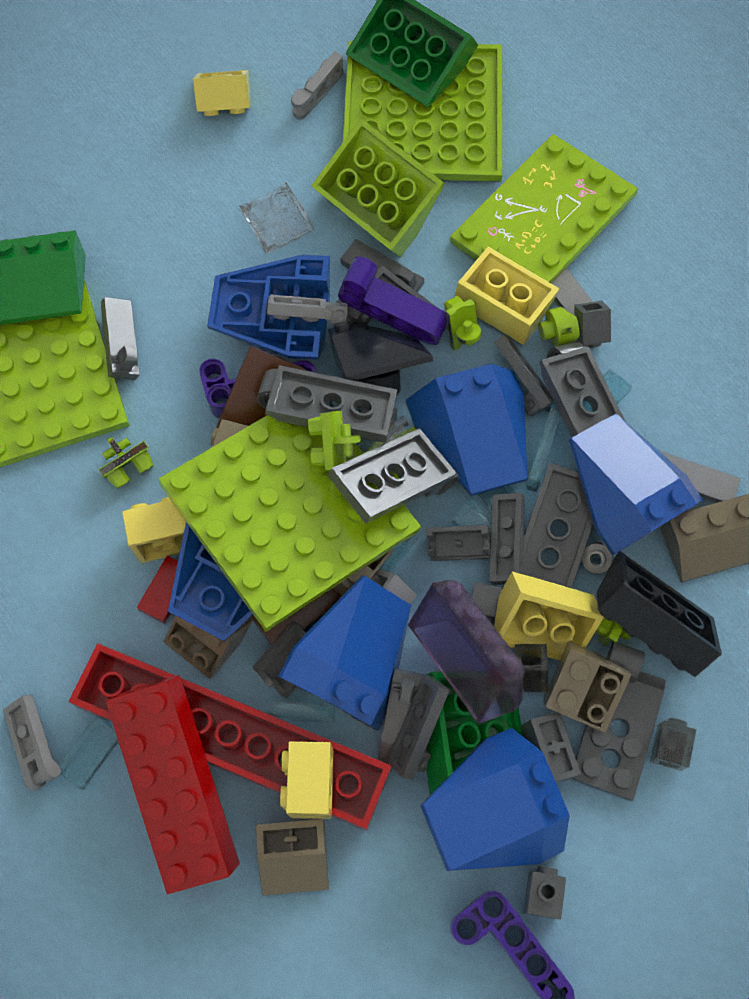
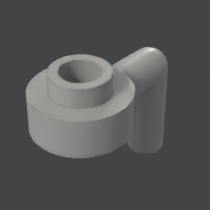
M596 542L584 550L582 563L589 572L601 574L609 569L614 555L612 556L604 542ZM593 554L601 556V564H595L592 561Z

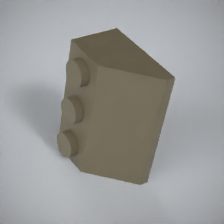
M749 494L685 511L660 527L681 583L749 564Z

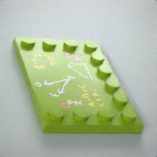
M552 134L450 236V243L474 260H477L485 249L490 247L552 284L635 198L638 188L555 134Z

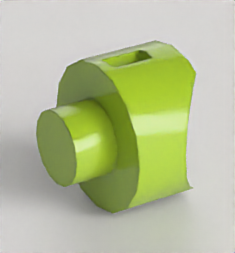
M561 306L547 310L545 321L538 323L541 339L543 341L550 339L555 347L574 342L580 335L577 317Z

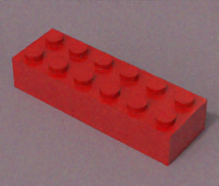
M180 675L120 693L106 700L166 894L230 877L240 862Z

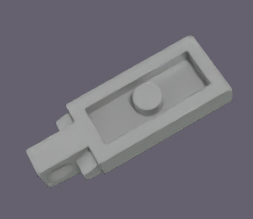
M270 295L268 298L267 314L273 315L277 319H289L290 316L302 317L303 320L310 322L326 319L331 324L347 320V303L326 302V299Z

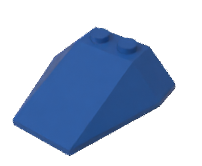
M298 255L215 276L207 324L208 329L290 359L319 360L325 347L328 320L319 319L318 321L310 322L303 320L302 317L290 316L289 319H277L273 315L267 314L268 298L270 295L326 299V302H330V256Z
M488 364L433 379L405 400L415 429H421L435 448L460 476L458 482L470 496L527 481L525 400L515 371L494 364Z
M617 414L569 439L595 530L612 556L703 501L688 476Z
M186 522L168 612L225 642L253 614Z
M362 575L292 648L278 677L350 714L352 718L378 731L386 716L395 668L399 669L411 605Z
M513 728L484 739L420 805L446 871L537 865L562 853L565 849L570 814L546 758L540 749Z

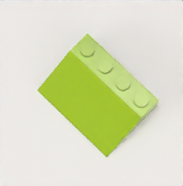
M361 118L311 187L401 258L417 237L445 183Z

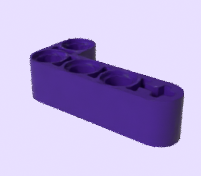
M355 257L341 284L338 293L340 301L426 344H439L447 326L446 312L376 278L375 275L378 270L376 264L365 257Z
M213 358L204 361L200 366L199 372L210 410L216 418H220L225 403L215 404V402L221 398H228L235 379L229 380L223 362ZM294 362V364L303 367L305 371L316 373V368L311 362ZM212 374H220L218 378L209 379Z
M489 891L481 894L452 919L450 933L458 943L464 945L476 943L490 931L539 999H550L553 995L546 984L542 983L540 987L537 985L547 978L553 986L564 989L560 993L563 999H575L571 984L501 893ZM489 897L496 898L501 906L500 913L495 917L487 916L483 910L484 901ZM463 918L470 919L475 926L474 934L468 939L461 938L457 933V924ZM512 925L517 926L522 933L521 941L515 946H510L506 942L504 935L506 929ZM537 954L543 961V968L540 973L531 975L526 967L527 959Z

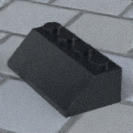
M619 551L615 555L597 590V606L600 614L605 619L618 623L631 637L641 639L654 653H661L671 660L678 670H685L693 677L699 675L722 655L714 617L623 552Z

